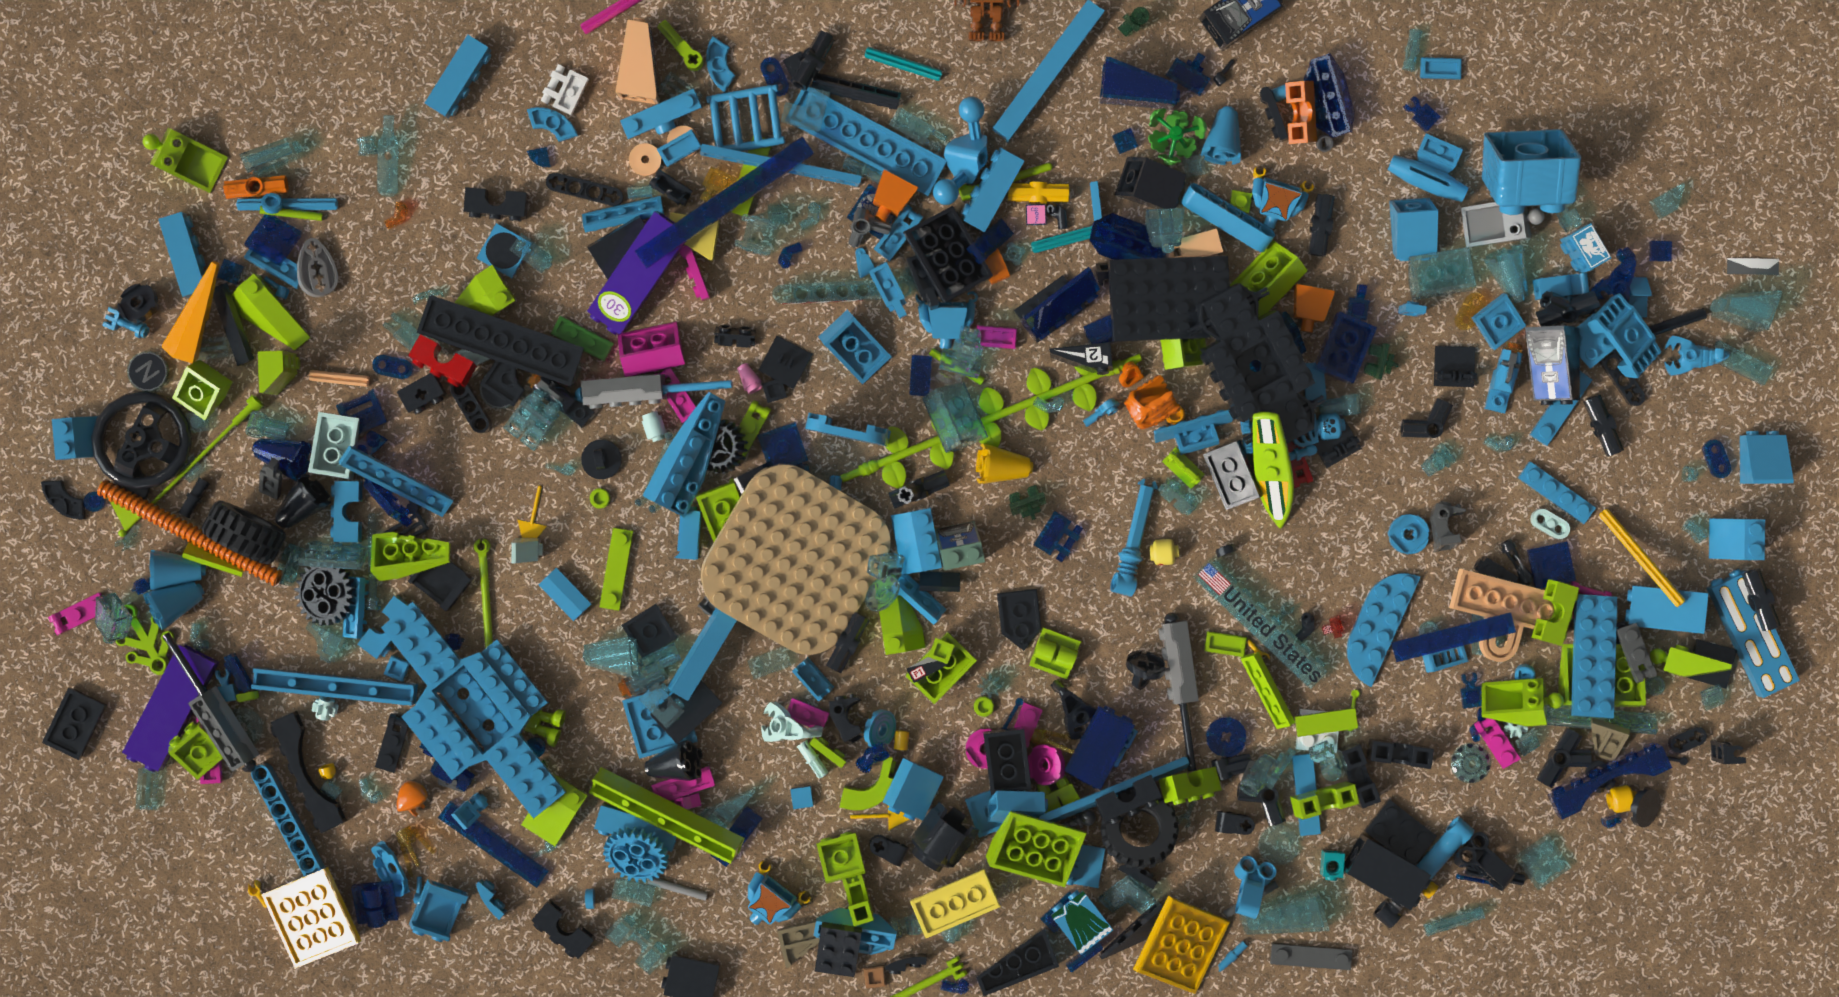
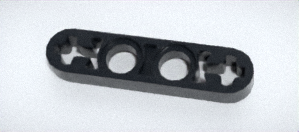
M551 173L546 178V185L553 192L613 207L619 206L624 199L623 193L615 187L559 173ZM555 177H558V181L565 183V179H568L565 185L566 191L562 190L564 187L561 185H556V187L553 188V184L550 183V180H554ZM572 182L580 184L581 189L579 192L572 193L569 186ZM592 187L600 189V195L596 198H592L589 195V190ZM604 189H608L606 193L610 195L617 192V196L620 197L619 200H615L614 203H612V199L609 197H605V201L601 200L604 196Z
M1612 350V355L1605 357L1604 360H1600L1599 363L1626 403L1630 406L1641 405L1645 400V394L1635 378L1628 377V384L1621 386L1619 384V377L1623 375L1617 367L1614 370L1608 368L1607 362L1609 359H1615L1617 366L1622 361L1616 350ZM1633 385L1634 388L1631 390L1634 394H1639L1638 402L1631 401L1632 393L1630 391L1625 392L1624 390L1629 389Z

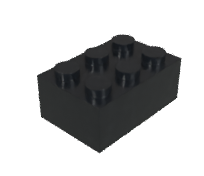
M1016 727L983 731L991 795H994L996 791L1032 790L1024 728Z

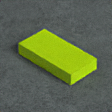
M1207 631L1204 651L1243 657L1245 655L1247 637Z

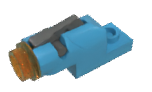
M1506 342V345L1503 346L1497 368L1493 371L1484 409L1505 414L1509 396L1513 393L1523 356L1522 345Z

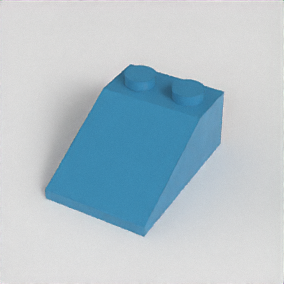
M848 309L818 336L822 343L862 384L892 357Z

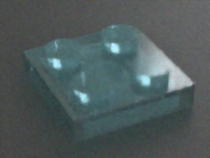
M1549 834L1544 835L1514 856L1537 890L1571 868Z

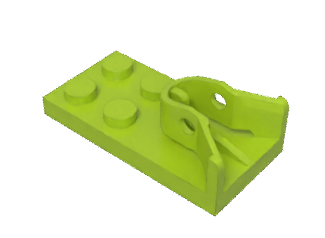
M733 478L727 484L703 493L698 492L696 495L713 542L740 499Z

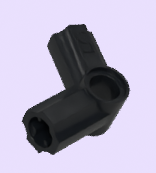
M1436 398L1427 420L1402 419L1400 425L1401 437L1438 438L1443 433V427L1453 405ZM1430 424L1436 426V433L1434 435L1428 432Z
M1240 782L1238 783L1237 800L1261 802L1268 826L1285 822L1277 789L1269 784H1257L1255 790H1252L1250 785H1240ZM1271 789L1273 796L1270 799H1264V792Z

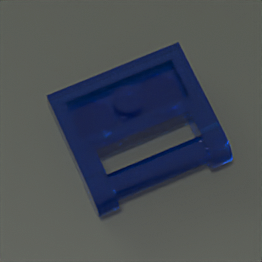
M374 389L344 404L341 402L336 405L339 415L360 419L359 435L388 422ZM369 401L372 402L373 406L348 416V410Z

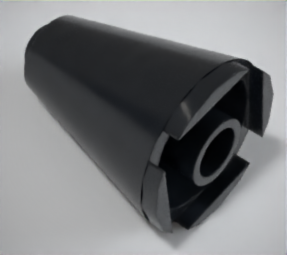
M302 474L298 477L275 513V521L280 527L290 528L331 504V501H328V498H330L329 493L319 481H311L308 479L310 477L308 474Z

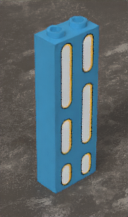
M1737 569L1730 572L1728 578H1718L1711 581V586L1706 589L1735 650H1737L1736 653L1757 697L1765 698L1800 681L1776 629L1762 631L1756 612L1751 609L1747 600L1749 594L1741 575L1746 571Z

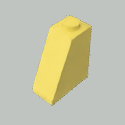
M670 212V217L668 218L691 233L684 245L689 246L707 260L714 262L719 220Z

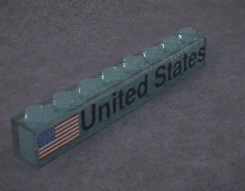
M1207 560L1192 578L1305 686L1312 689L1328 672L1324 669L1325 663L1318 657L1314 659L1309 654L1311 650L1303 643L1299 645L1295 641L1297 637L1289 629L1284 631L1280 627L1282 623L1274 615L1270 617L1266 613L1267 608L1259 601L1256 604L1251 599L1253 595L1246 588L1241 590L1236 585L1238 581L1231 574L1227 576L1221 571L1223 569L1221 564L1216 560L1213 562Z

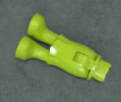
M540 709L531 717L524 731L545 737L547 744L555 747L560 738L561 730L540 724L543 721L562 728L566 711L558 709L554 713H548Z

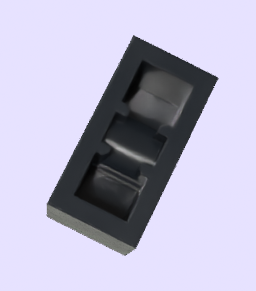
M431 373L397 391L407 412L415 413V415L425 411V406L430 403L433 405L440 403L444 400L443 396L447 394L438 377ZM421 390L427 392L425 399L418 397L421 395Z

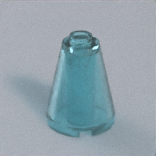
M1512 245V250L1502 248L1488 254L1484 258V262L1504 294H1507L1510 301L1519 303L1524 301L1525 296L1528 295L1525 253L1523 245Z

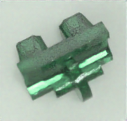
M1137 7L1133 12L1126 13L1122 17L1125 21L1118 29L1125 37L1130 36L1134 31H1142L1145 28L1143 24L1150 17L1148 10L1145 7Z
M1390 344L1369 345L1368 355L1377 357L1376 364L1366 362L1363 370L1364 374L1372 376L1374 380H1382L1385 366L1386 374H1391L1392 367L1398 368L1399 364L1393 362L1394 354L1389 353L1388 360H1386Z
M1037 485L1027 488L1028 498L1022 499L1019 492L1009 495V507L1012 516L1021 513L1022 518L1030 516L1032 521L1036 520L1034 514L1041 512L1040 506L1046 504L1045 495L1043 492H1040Z

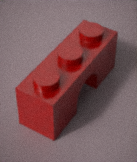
M420 334L408 354L413 360L412 364L421 369L424 366L431 369L429 371L431 374L438 378L441 375L448 378L447 382L456 387L459 385L466 387L477 367L476 364L457 353L447 363L438 362V354L442 349L441 346Z

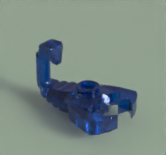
M1625 247L1623 250L1618 249L1615 255L1621 262L1610 275L1602 278L1591 289V291H1595L1598 301L1599 299H1605L1600 294L1601 291H1605L1608 295L1620 293L1629 303L1630 284L1636 270V256L1629 247Z

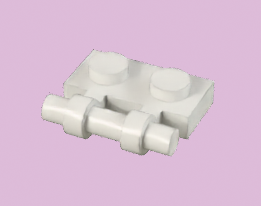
M558 64L555 71H552L550 75L552 78L547 88L545 87L542 92L544 95L541 101L548 104L550 99L554 98L556 100L553 107L572 116L589 79L572 70H569L566 77L562 75L565 67ZM558 82H563L559 93L555 92L554 90Z

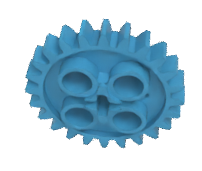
M626 827L625 831L619 828L617 833L613 831L612 835L608 836L603 848L605 849L603 855L606 856L605 862H610L608 867H614V873L620 872L621 878L626 875L628 876V881L631 878H635L636 882L642 879L646 883L647 878L653 881L655 877L659 878L661 874H664L669 862L668 848H663L664 842L658 843L659 837H651L652 832L645 834L644 829L638 832L636 827H634L633 831Z

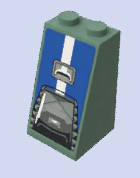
M975 521L935 529L944 570L985 562Z

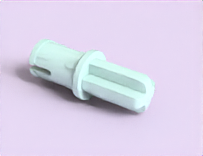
M808 740L799 744L797 748L807 762L805 763L810 765L816 776L820 779L827 775L828 771L819 759V754L815 753Z

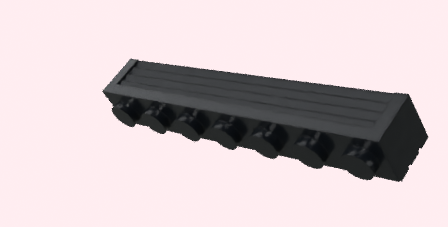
M821 73L815 74L811 87L818 92L822 91L830 95L834 94L843 98L847 97L852 100H859L896 110L898 109L901 96L900 92Z

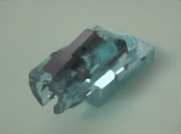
M1289 747L1286 753H1280L1277 760L1270 755L1264 754L1256 761H1249L1240 781V789L1251 797H1256L1265 786L1272 790L1293 759L1296 751Z

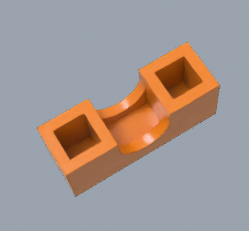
M1314 81L1285 83L1286 103H1290L1293 108V121L1288 124L1289 144L1317 142Z

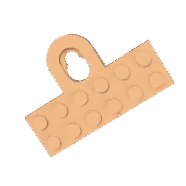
M1459 569L1449 606L1452 609L1484 617L1479 637V647L1486 658L1496 662L1507 661L1516 654L1524 627L1534 629L1537 618L1547 620L1554 613L1553 604L1543 599L1545 590L1464 569ZM1505 622L1508 625L1509 634L1504 646L1499 648L1496 646L1495 628L1499 623Z

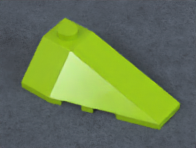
M492 264L475 275L455 303L492 316L514 302L515 297Z
M252 274L232 294L238 314L242 318L293 350H297L311 338L260 275Z
M394 532L372 535L370 571L379 581L399 579L450 563L449 542L419 539L415 536H403Z
M886 572V576L883 578L882 573H879L875 580L876 594L879 596L877 600L879 601L878 607L885 655L925 648L923 628L911 604L901 595H893L891 587L898 582L894 572L889 574ZM886 578V583H883L882 579Z

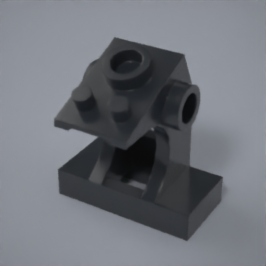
M850 694L849 699L846 696L834 697L835 701H829L830 716L839 730L842 740L848 745L864 737V728L852 725L848 719L850 708L862 701L861 698L856 697L854 694Z

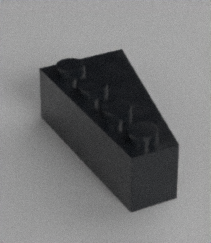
M1045 929L1039 930L976 976L983 996L1059 967Z

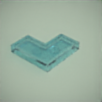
M810 87L805 107L785 102L781 123L820 133L830 92Z
M1130 875L1099 896V901L1112 913L1127 902L1140 914L1156 904V899Z

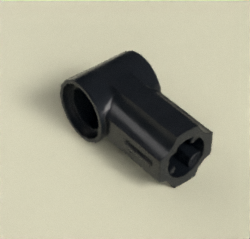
M1247 753L1231 758L1222 757L1218 761L1214 759L1211 760V765L1216 767L1219 781L1230 779L1233 775L1244 773L1249 761H1252L1250 754Z

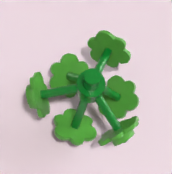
M1158 109L1151 114L1149 126L1156 127L1160 122L1170 131L1166 135L1165 132L1154 130L1153 134L1149 135L1148 140L1153 150L1163 153L1165 147L1169 145L1167 139L1170 138L1172 144L1169 155L1163 154L1158 155V157L1163 159V163L1167 165H1175V163L1182 160L1173 156L1174 150L1177 151L1179 157L1184 156L1185 158H1190L1193 152L1197 150L1195 139L1183 137L1184 133L1195 131L1196 136L1204 139L1207 126L1202 117L1195 116L1192 122L1193 127L1184 129L1185 126L1189 125L1188 114L1185 111L1173 110L1172 114L1167 115L1166 121H1164L1166 109Z

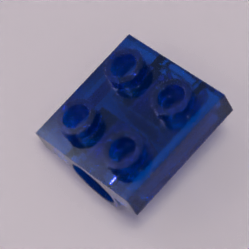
M393 880L352 885L351 890L358 924H367L370 928H379L385 926L388 921L399 919Z

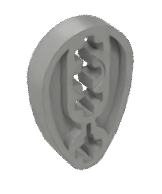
M310 238L305 241L298 256L297 278L300 288L307 295L319 298L327 296L335 289L338 283V272L332 256L326 247L318 239ZM310 243H312L313 247H317L314 254L311 249L307 248ZM314 263L321 267L318 270V275L323 276L320 280V285L325 287L322 292L319 289H315L318 285V280L313 278L316 275V270L311 268Z

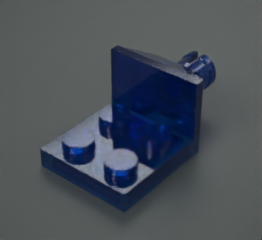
M365 478L363 486L388 516L408 527L413 522L408 516L410 512L403 505L397 503L399 499L392 491Z

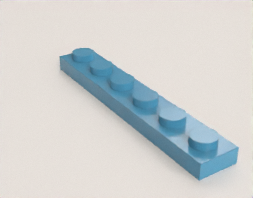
M349 445L339 460L341 466L441 517L444 516L454 501L452 497Z

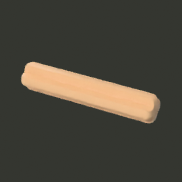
M310 370L309 373L310 381L368 387L370 384V377L365 375Z

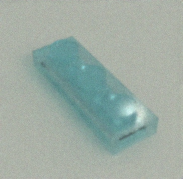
M1721 341L1716 342L1713 349L1722 348L1730 354L1725 361L1718 363L1719 365L1762 386L1766 384L1773 369L1772 366Z

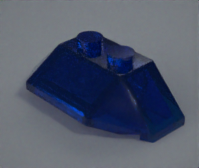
M1331 53L1312 59L1303 81H1314L1316 127L1332 138L1352 132L1355 111L1344 72Z
M1114 213L1102 217L1092 224L1089 241L1099 255L1113 260L1165 258L1167 247L1160 242L1149 226Z

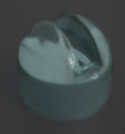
M1684 466L1681 476L1682 481H1696L1699 475L1698 470L1692 466Z

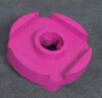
M989 728L974 731L968 737L965 745L968 760L974 766L982 769H987L986 753L980 752L982 749L981 745L984 743L983 731H991L992 729Z
M1043 744L1032 749L1033 751L1028 755L1030 777L1034 778L1037 781L1036 783L1039 785H1051L1064 777L1065 761L1060 748L1050 744ZM1045 760L1048 762V769L1042 765Z

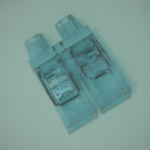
M536 389L521 401L503 427L517 439L522 436L520 441L533 451L543 444L546 439L545 437L560 416L558 414L560 405L553 401L549 402L548 405L543 403L542 399L545 395L539 389ZM512 424L520 430L513 429ZM528 436H529L531 439H533L536 443L530 442V441L528 440Z

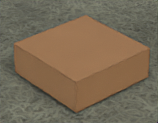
M884 965L864 968L866 989L886 986Z

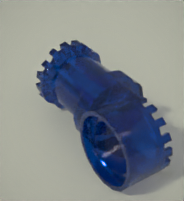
M878 742V745L875 743V746L867 747L863 756L859 757L855 762L857 769L860 768L862 773H869L874 763L886 760L890 756L887 744H883V742L880 744Z

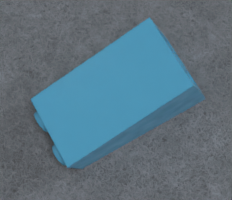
M1633 586L1632 589H1628L1627 601L1631 602V607L1626 609L1625 621H1628L1629 625L1637 623L1638 627L1704 634L1708 593L1678 590L1684 597L1685 602L1681 606L1676 607L1661 588Z

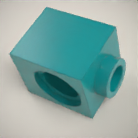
M1322 850L1320 874L1325 877V880L1337 881V878H1343L1345 853L1342 851ZM1336 861V868L1332 871L1328 870L1329 862Z

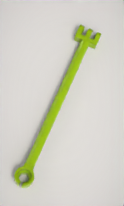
M483 538L482 543H484L485 549L480 550L478 548L479 543H481V539H478L474 543V550L478 553L486 649L493 643L487 553L490 551L491 544L487 539Z
M958 955L946 961L948 968L890 997H909L953 975L956 981L968 973L966 970L958 973V970L964 967L963 963L954 965V963L960 960Z

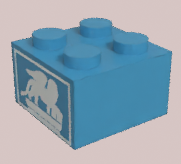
M1591 223L1576 229L1560 239L1562 242L1560 244L1561 249L1565 254H1569L1572 259L1570 262L1572 268L1576 272L1579 271L1580 274L1591 271L1611 259L1610 254Z

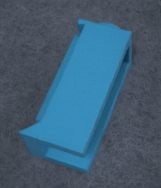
M690 506L685 518L680 516L677 551H680V553L674 558L698 559L702 512L697 511V507Z

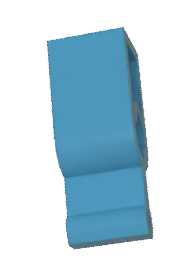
M1587 273L1533 280L1535 300H1541L1542 294L1546 291H1552L1561 296L1589 292Z

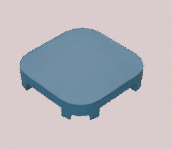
M808 413L805 426L807 430L888 447L891 433L889 429L867 425L865 433L832 426V418H828L825 415Z

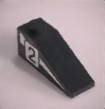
M1110 342L1049 349L1051 358L1088 372L1106 375L1109 371H1113Z

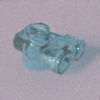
M1442 443L1438 444L1433 449L1434 452L1421 464V468L1427 476H1432L1445 466L1449 468L1456 462L1454 456L1448 452L1446 446Z

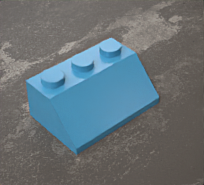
M931 508L891 515L900 567H903L901 573L911 574L942 568Z

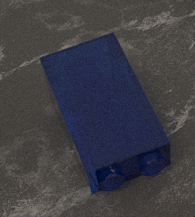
M1112 57L1105 58L1102 68L1099 103L1172 110L1177 105V102H1179L1180 90L1177 89V83Z
M1106 705L1103 708L1099 706L1064 770L1066 773L1099 791L1103 789L1135 728L1131 718L1122 715V717L1115 715V710Z

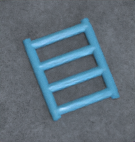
M767 85L707 96L706 101L708 104L710 103L715 146L736 151H746L784 144L786 141L781 134L776 96L778 85ZM768 94L774 135L773 138L762 139L757 95ZM749 97L754 141L743 143L737 99ZM729 101L735 142V144L723 146L718 102Z

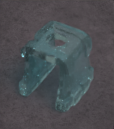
M744 214L741 220L747 223L742 241L735 240V246L748 252L753 251L755 254L770 255L772 250L769 248L774 230L778 229V224L766 218L760 219L759 216ZM756 232H761L764 236V240L759 244L754 243L752 240V236Z

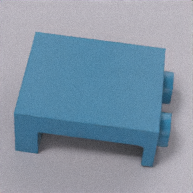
M427 879L409 922L413 930L412 932L420 936H424V934L430 935L432 939L438 942H443V940L450 941V932L462 903L465 904L468 898L466 892Z

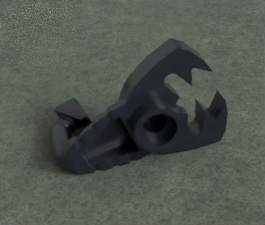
M1058 679L1054 680L1050 686L1054 692L1060 695L1065 713L1064 723L1067 735L1071 740L1081 739L1085 735L1081 733L1083 730L1079 726L1085 725L1088 721L1093 724L1099 711L1065 688Z

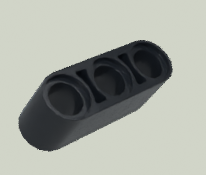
M467 383L465 392L462 395H458L456 392L457 387L451 384L450 392L471 428L477 433L489 432L492 427L491 419L470 384ZM473 401L476 409L470 413L467 410V404ZM480 419L486 421V427L483 430L477 427V422Z

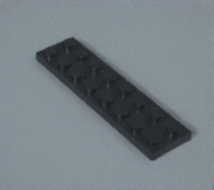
M429 295L416 332L571 387L585 349L433 295Z

